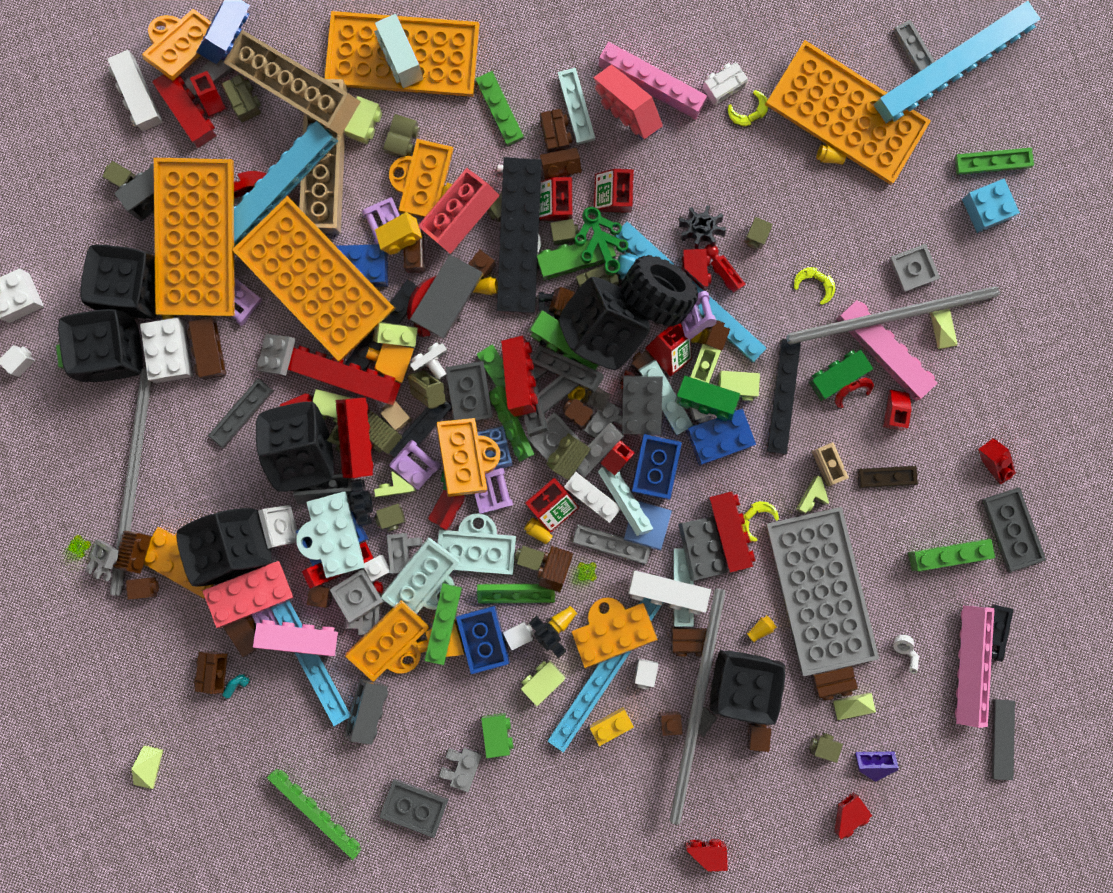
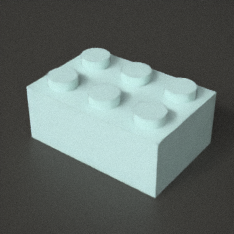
M394 14L375 22L377 30L374 32L377 41L384 52L396 83L400 82L402 87L405 88L423 80L419 63L397 15Z

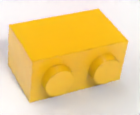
M407 212L375 229L380 249L390 255L396 254L401 249L415 244L416 241L422 238L416 218Z
M624 707L589 725L599 746L634 728Z

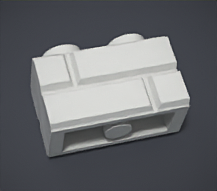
M735 62L732 65L728 63L720 69L721 72L718 74L712 73L705 78L703 90L709 96L713 105H717L746 87L748 78L742 72L738 63Z

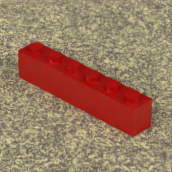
M300 345L298 349L293 347L288 370L394 406L401 385L395 382V377L385 374L383 378L377 376V371L368 368L366 372L360 370L361 366L350 363L347 366L343 364L344 360L339 362L335 357L332 360L327 359V354L318 351L312 354L309 353V348Z

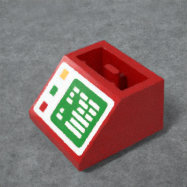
M611 169L595 174L594 207L600 212L631 213L633 207L634 169Z
M552 177L541 181L539 221L572 219V177Z
M681 324L668 327L645 347L670 377L692 360L691 339L685 337Z
M555 478L525 502L550 533L579 509V506Z

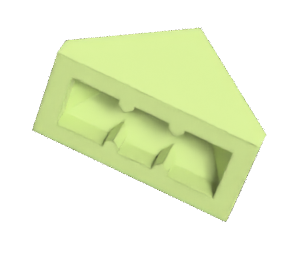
M950 309L930 312L937 348L957 346Z
M872 693L833 700L837 720L876 712Z
M143 746L132 767L134 785L154 789L163 754L162 749Z

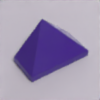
M894 751L855 752L858 770L875 782L899 769Z

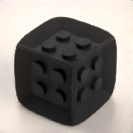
M98 244L90 245L85 257L80 295L82 303L94 310H121L134 318H156L155 255L134 248Z
M590 277L580 286L568 301L559 317L562 333L570 349L583 359L611 370H617L622 367L640 347L650 331L649 321L629 305V302L624 298V294H622L621 288L598 277Z
M105 309L71 314L59 319L60 352L62 364L68 377L80 382H104L141 374L143 358L140 335L136 321L131 315L121 310Z
M299 402L276 407L260 413L257 417L256 448L259 461L270 484L276 491L286 492L325 483L333 477L332 443L327 441L330 436L319 408L314 402Z
M254 508L230 509L206 515L182 526L176 532L178 550L186 576L190 584L195 587L223 583L269 565L272 562L271 549L267 547L259 513Z
M720 650L713 674L710 710L714 714L735 720L775 725L779 716L784 690L785 664L781 661L771 660L762 656Z

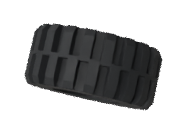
M652 255L642 256L635 260L622 280L621 290L625 300L629 302V305L638 314H642L649 321L652 320L656 324H663V326L681 324L698 301L696 285L693 284V280L683 270L681 271L678 266L669 263L670 261L663 260L657 256L653 257Z

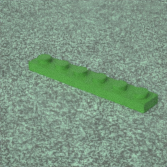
M275 769L267 779L353 860L361 851L358 841L354 838L350 839L345 834L346 831L341 825H336L326 811H321L317 807L314 799L311 797L307 798L302 793L303 790L299 785L293 784L288 780L289 777L284 771Z

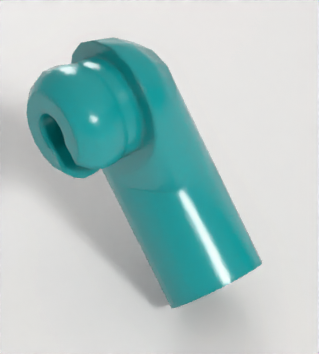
M239 674L228 682L222 695L225 698H231L238 685L246 687L250 679L245 677L244 674Z

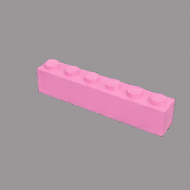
M609 41L599 57L600 68L606 69L612 64L645 92L695 120L705 104L707 95Z
M856 300L836 320L841 322L871 314L864 303H859ZM881 324L848 331L915 401L922 399L937 384L934 380V375L929 371H925L921 366V362L908 353L907 347L902 343L899 344L894 339V334L890 330H886Z
M963 605V610L961 611L962 629L959 634L961 648L958 652L960 665L957 671L959 682L956 691L958 699L955 710L956 724L977 728L988 727L994 608Z

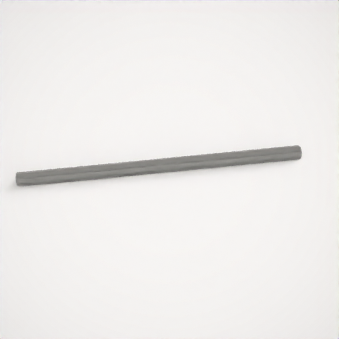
M996 286L792 332L786 335L788 344L791 345L995 298L1000 295V291Z
M146 368L141 369L116 545L117 550H119L120 542H122L123 531H131L152 382L148 380ZM113 568L110 595L120 596L122 594L124 570Z
M718 588L714 591L670 815V823L679 825L681 822L725 597V590Z

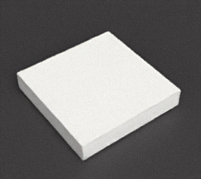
M291 505L258 511L268 549L297 543V527Z

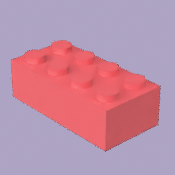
M612 64L593 77L596 83L595 89L602 97L601 103L606 110H611L615 118L619 117L626 127L629 126L635 135L639 134L643 139H646L663 126L652 96Z
M466 168L418 226L451 254L500 195L487 182Z
M280 561L203 590L216 628H222L294 599Z

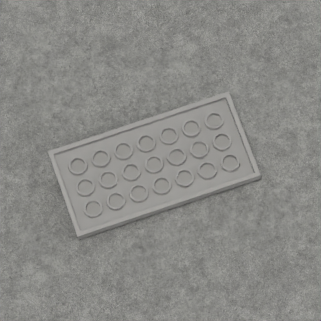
M842 507L766 524L802 676L879 659Z

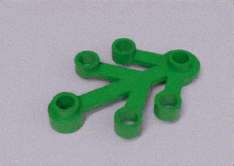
M588 207L583 211L582 219L584 224L580 232L575 236L574 242L577 246H583L586 242V234L590 227H592L594 235L587 249L583 251L581 260L583 263H590L593 258V252L598 244L605 261L604 271L606 274L614 276L620 269V263L612 258L607 243L616 246L617 251L621 253L627 250L628 242L626 240H620L612 236L619 235L622 226L618 222H612L601 217V213L597 208ZM593 215L595 219H590L588 216ZM600 225L608 228L612 235L601 231ZM612 227H617L619 230L614 231ZM581 237L584 241L579 242L577 238ZM619 244H624L625 248H621ZM584 255H589L590 259H585ZM608 267H614V271H610Z

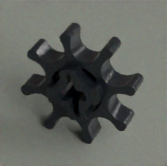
M706 205L705 212L701 214L696 213L694 208L690 207L689 216L691 219H679V227L688 229L681 233V240L695 239V249H699V244L702 241H707L712 247H715L716 239L713 236L720 235L724 237L726 232L725 227H718L716 225L723 222V214L720 213L715 217L710 216L709 205Z
M352 480L353 492L350 493L351 509L354 515H357L358 526L372 524L370 513L373 512L371 494H369V490L365 489L364 480Z
M537 615L529 621V624L536 631L534 636L547 651L552 650L558 659L566 653V649L559 642L562 640L560 635L548 622L544 624Z

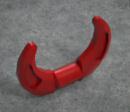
M861 378L843 387L835 396L834 402L836 406L843 408L844 398L849 392L858 388H866V395H870L874 388L872 380Z

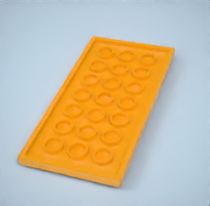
M331 11L324 79H342L347 88L474 97L479 22L397 16L416 56L423 76V80L403 88L400 82L396 83L374 32L377 30L375 22L391 15Z
M806 40L801 44L765 103L770 109L825 144L835 148L847 158L890 185L897 179L931 120L915 110L910 112L906 110L903 112L904 116L894 122L892 119L885 123L874 107V104L887 92Z
M154 158L156 314L235 316L234 252L232 251L234 248V160Z
M288 196L232 249L339 362L374 330L378 323H381L395 309Z

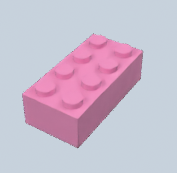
M262 620V623L256 624L253 648L335 657L338 632H334L333 627L322 626V630H316L314 625L302 624V628L295 627L294 623L282 622V626L275 625L274 621Z

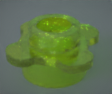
M76 535L68 545V551L82 558L85 556L86 550L91 547V542L84 540L81 535Z
M580 562L578 564V579L580 581H595L597 578L595 575L597 565L594 562L590 564Z

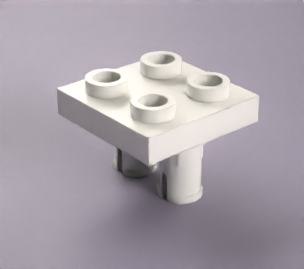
M435 343L428 348L429 352L425 355L420 353L412 358L413 363L410 365L415 372H418L425 366L429 367L435 378L440 380L447 374L438 360L439 357L448 351L443 343L440 345Z

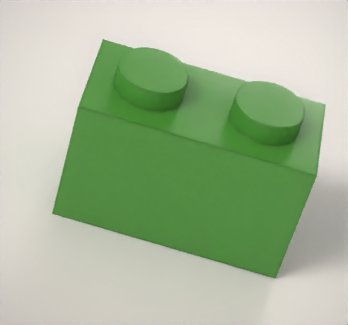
M506 713L482 716L486 758L510 755L511 749H514L513 738L509 737L508 730L511 729L510 717L506 718Z

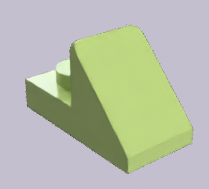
M391 471L393 486L390 483L381 484L378 489H374L375 497L416 492L415 487L393 471Z
M815 476L796 508L800 513L810 512L815 504L814 499L825 505L829 504L822 477Z

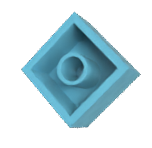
M1005 179L969 192L962 199L977 233L1011 220L1020 213Z

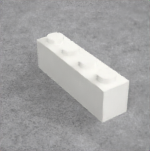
M126 50L108 58L110 64L108 69L113 78L115 77L117 80L115 85L119 93L123 94L125 98L122 101L126 109L130 110L132 114L130 120L135 127L138 126L142 131H146L162 124V118L135 57L129 50Z
M633 570L628 593L632 594L631 598L643 601L645 597L651 599L650 603L662 605V602L670 604V608L681 610V607L689 608L690 613L700 615L701 612L706 613L711 589Z

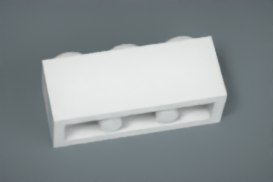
M577 472L574 473L564 486V489L608 523L620 511L618 504Z

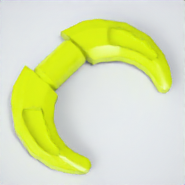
M756 90L753 91V94L758 98L759 105L756 111L748 116L737 114L733 110L732 105L729 104V118L740 126H749L751 122L760 117L763 118L768 111V107L765 105L767 98L763 93Z
M808 267L801 270L795 277L794 289H798L802 280L814 277L822 282L825 288V296L820 301V305L829 302L835 293L833 279L829 275L827 277L817 271L818 268Z
M755 502L751 504L752 507L744 514L746 524H743L744 532L748 531L750 541H757V538L753 537L749 532L750 522L748 521L757 511L759 513L768 512L774 516L776 521L779 520L777 510L768 502Z

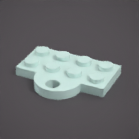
M346 492L308 501L307 506L311 521L305 523L297 534L299 551L307 558L321 559L326 578L365 568ZM305 537L312 539L313 543L310 548L303 546L302 542Z
M471 514L461 522L458 531L439 530L438 544L459 559L458 565L453 570L513 575L516 536L498 535L495 523L484 514ZM476 518H482L484 521V526L481 529H476L473 526V521Z
M428 537L383 592L381 598L392 607L402 600L416 614L423 606L436 610L439 601L438 594L441 592L442 584L455 586L449 574L458 565L459 559Z

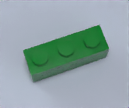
M852 350L844 355L845 360L839 363L836 360L828 365L829 370L823 373L820 370L812 375L813 380L809 384L820 401H823L873 370L862 350L856 353Z
M684 375L677 394L676 403H679L683 408L689 409L691 407L697 409L702 414L708 415L710 413L716 415L720 420L732 421L740 399V393Z

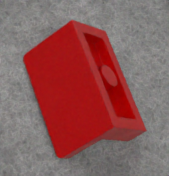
M443 490L428 519L445 530H449L466 496L448 497L447 490Z

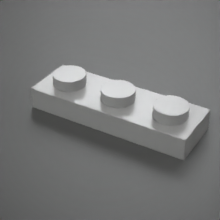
M611 422L588 445L591 450L577 469L584 478L624 437Z

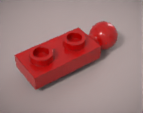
M711 244L705 246L704 249H706L707 255L713 260L711 264L715 273L720 275L725 281L726 287L733 293L746 285L725 256L718 255V247L716 245L712 247Z

